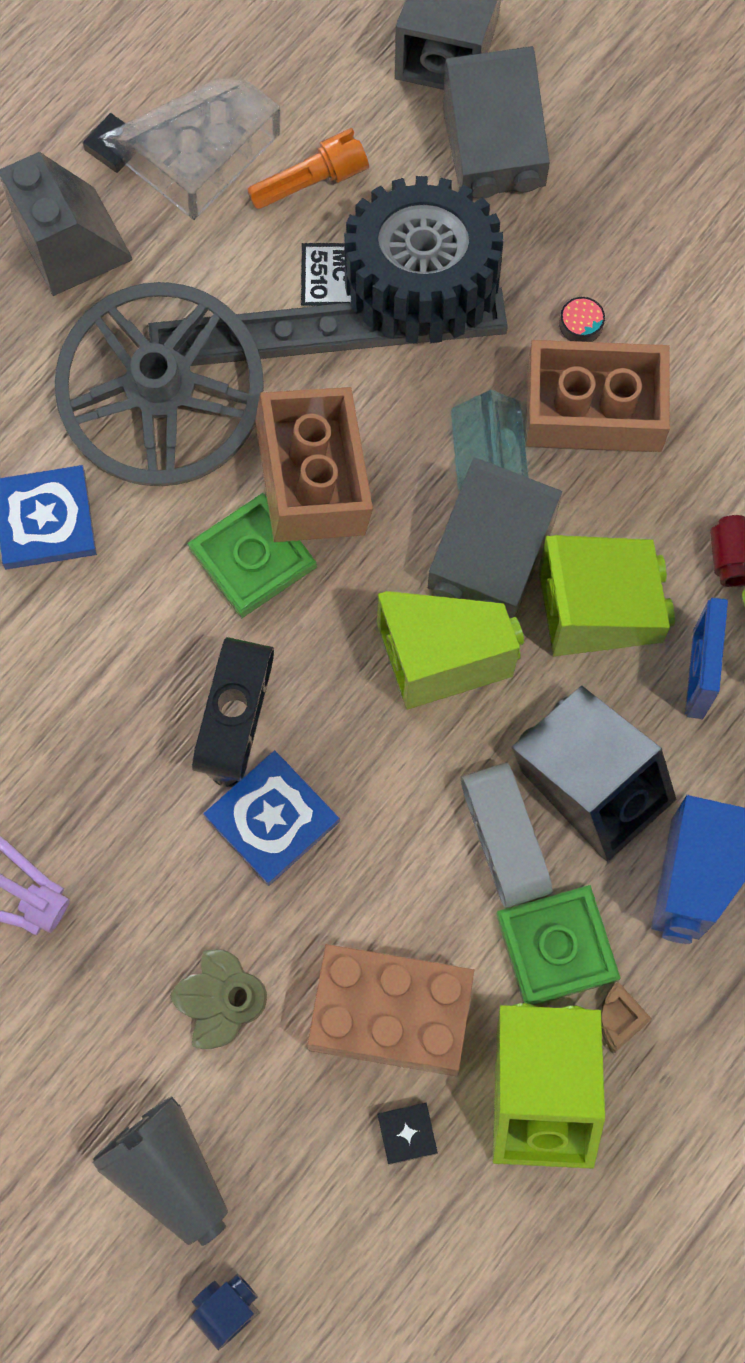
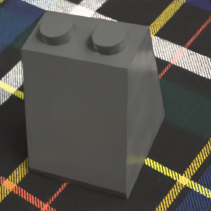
M406 0L396 24L394 79L444 90L447 58L488 53L490 51L500 14L501 0Z
M534 47L447 58L443 114L459 189L462 185H465L473 190V197L478 199L483 197L485 199L497 193L510 191L530 192L538 187L546 186L550 160Z
M37 152L0 169V179L16 227L53 296L132 261L128 248L93 186L41 152Z
M473 457L430 567L427 588L434 590L433 593L438 597L504 603L509 618L516 617L542 556L546 536H550L553 530L562 491Z

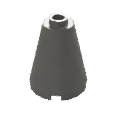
M171 1096L142 1115L143 1119L130 1129L127 1127L93 1158L94 1161L92 1163L99 1173L187 1245L198 1240L201 1246H204L226 1228L222 1219L227 1215L228 1209L180 1104Z

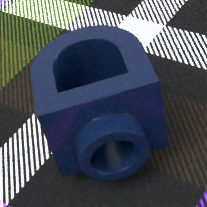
M236 1274L230 1281H226L222 1286L213 1281L192 1301L197 1310L193 1313L191 1319L215 1348L220 1350L260 1313L253 1304L258 1296L239 1274Z

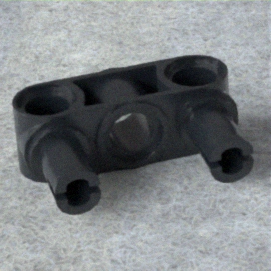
M226 637L222 644L192 763L193 771L207 774L220 786L222 782H225L226 787H233L239 781H242L245 775L271 674L274 647ZM233 700L241 701L247 706L245 711L236 717H228L221 712L223 706Z

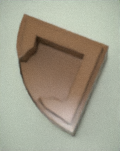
M619 982L611 988L601 1009L602 1034L606 1044L614 1054L652 1020Z

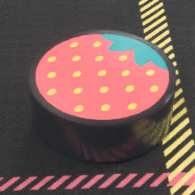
M576 297L569 300L561 310L559 327L562 334L569 341L593 342L602 333L605 322L604 310L597 301L589 297Z

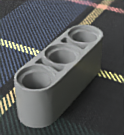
M505 762L461 776L465 800L503 906L509 908L552 894L551 879L509 764Z

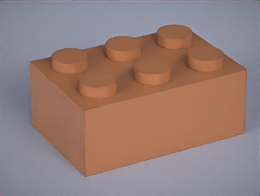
M552 340L531 341L527 364L526 447L662 452L670 430L669 345Z
M352 388L260 392L255 423L274 542L364 536L371 518L373 506Z
M325 944L308 1038L309 1051L456 1077L460 1067L475 969Z

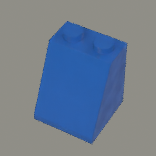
M686 795L671 819L651 929L662 931V938L668 941L691 944L692 939L699 940L717 922L745 882V808Z

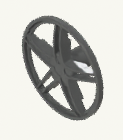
M169 282L143 283L130 286L106 296L93 305L69 332L60 351L55 373V396L58 411L73 443L88 460L106 473L123 481L145 486H172L188 483L202 478L223 466L240 450L249 438L256 424L255 419L260 392L264 391L260 355L252 335L241 319L227 305L212 295L194 287ZM148 297H172L198 304L190 316L181 321L163 345L150 343L130 320L128 321L117 309V307L125 303ZM208 310L213 313L212 317L204 329L201 330L187 354L183 356L178 353L177 350L192 333ZM107 313L139 348L132 358L103 321L102 317ZM219 319L235 334L245 353L249 368V394L230 388L226 383L193 373L190 370L191 364ZM96 323L110 347L126 367L127 372L123 376L89 389V393L70 400L69 377L74 355L86 333ZM196 388L228 400L246 404L245 411L223 406L219 403L192 398L194 389ZM124 391L126 393L127 400L96 409V411L76 417L74 415L76 410L91 406ZM184 405L241 418L231 436L216 451L196 463L174 469L177 408ZM139 407L142 410L144 446L147 449L148 470L125 465L107 456L88 439L79 424ZM154 418H167L166 470H157Z

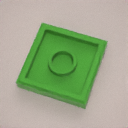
M261 493L188 542L189 550L241 619L317 568L316 560L300 540L274 542L268 501L264 493Z
M591 885L497 911L496 916L523 1003L535 1006L615 983L621 979Z

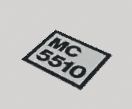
M302 243L301 306L351 303V295L347 296L345 289L344 243Z

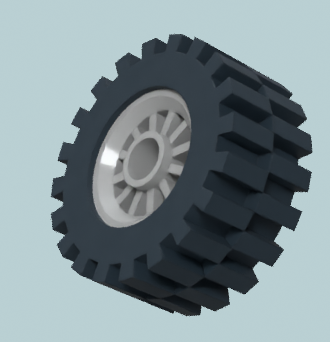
M416 176L415 185L406 186L404 178L392 181V191L386 192L380 185L371 191V203L362 198L355 205V216L349 215L346 222V233H344L345 289L347 296L351 295V307L356 314L364 311V323L373 329L379 322L382 323L383 335L394 339L397 331L406 333L405 342L418 344V335H429L431 344L442 342L443 332L450 331L453 338L464 335L465 322H468L475 328L483 321V311L490 313L495 304V294H498L503 232H500V220L497 214L489 215L490 204L483 197L473 202V190L469 187L462 185L459 191L456 192L451 190L452 180L440 178L438 186L428 185V176Z

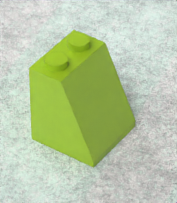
M566 535L546 536L538 572L553 657L664 642L670 627L675 625V612L671 598H664L662 583H665L667 579L666 564L663 555H656L654 540Z
M392 591L378 594L377 626L406 710L513 677L517 660L521 659L520 645L524 644V636L517 617L509 618L504 603Z
M518 1003L512 1006L500 1005L496 1031L493 1164L594 1169L605 1122L601 1010H590L580 1006H566L563 1008L535 1007L528 1003Z

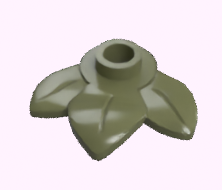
M218 949L204 951L201 958L202 974L191 975L182 979L170 995L173 1004L179 1011L188 1017L197 1019L192 1045L200 1049H214L231 1043L237 1036L241 1025L257 1019L264 1011L267 1003V992L261 980L254 975L244 973L241 963L235 955ZM245 989L247 1000L242 1006L237 1007L234 1002V996L238 990Z

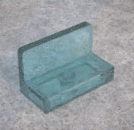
M489 390L452 408L451 417L458 490H461L473 457L528 477L521 401L494 390Z

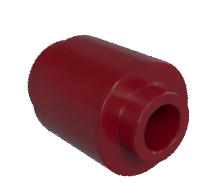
M730 515L721 518L718 521L719 524L710 529L714 573L720 577V584L722 586L742 587L745 586V516Z

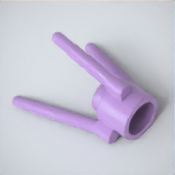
M0 836V850L40 886L39 888L32 884L27 890L0 874V887L21 899L18 910L24 913L23 917L0 910V922L21 927L36 936L41 929L48 933L53 932L69 905L70 899L62 895L64 888L50 881Z

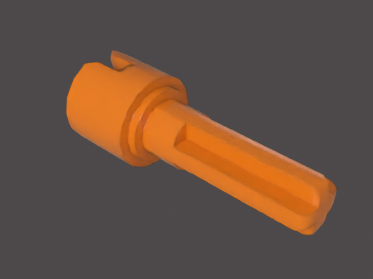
M349 128L320 142V147L317 149L318 153L304 159L303 162L250 186L248 194L254 207L261 209L327 178L339 183L369 169V162L360 140H356L353 137V128Z

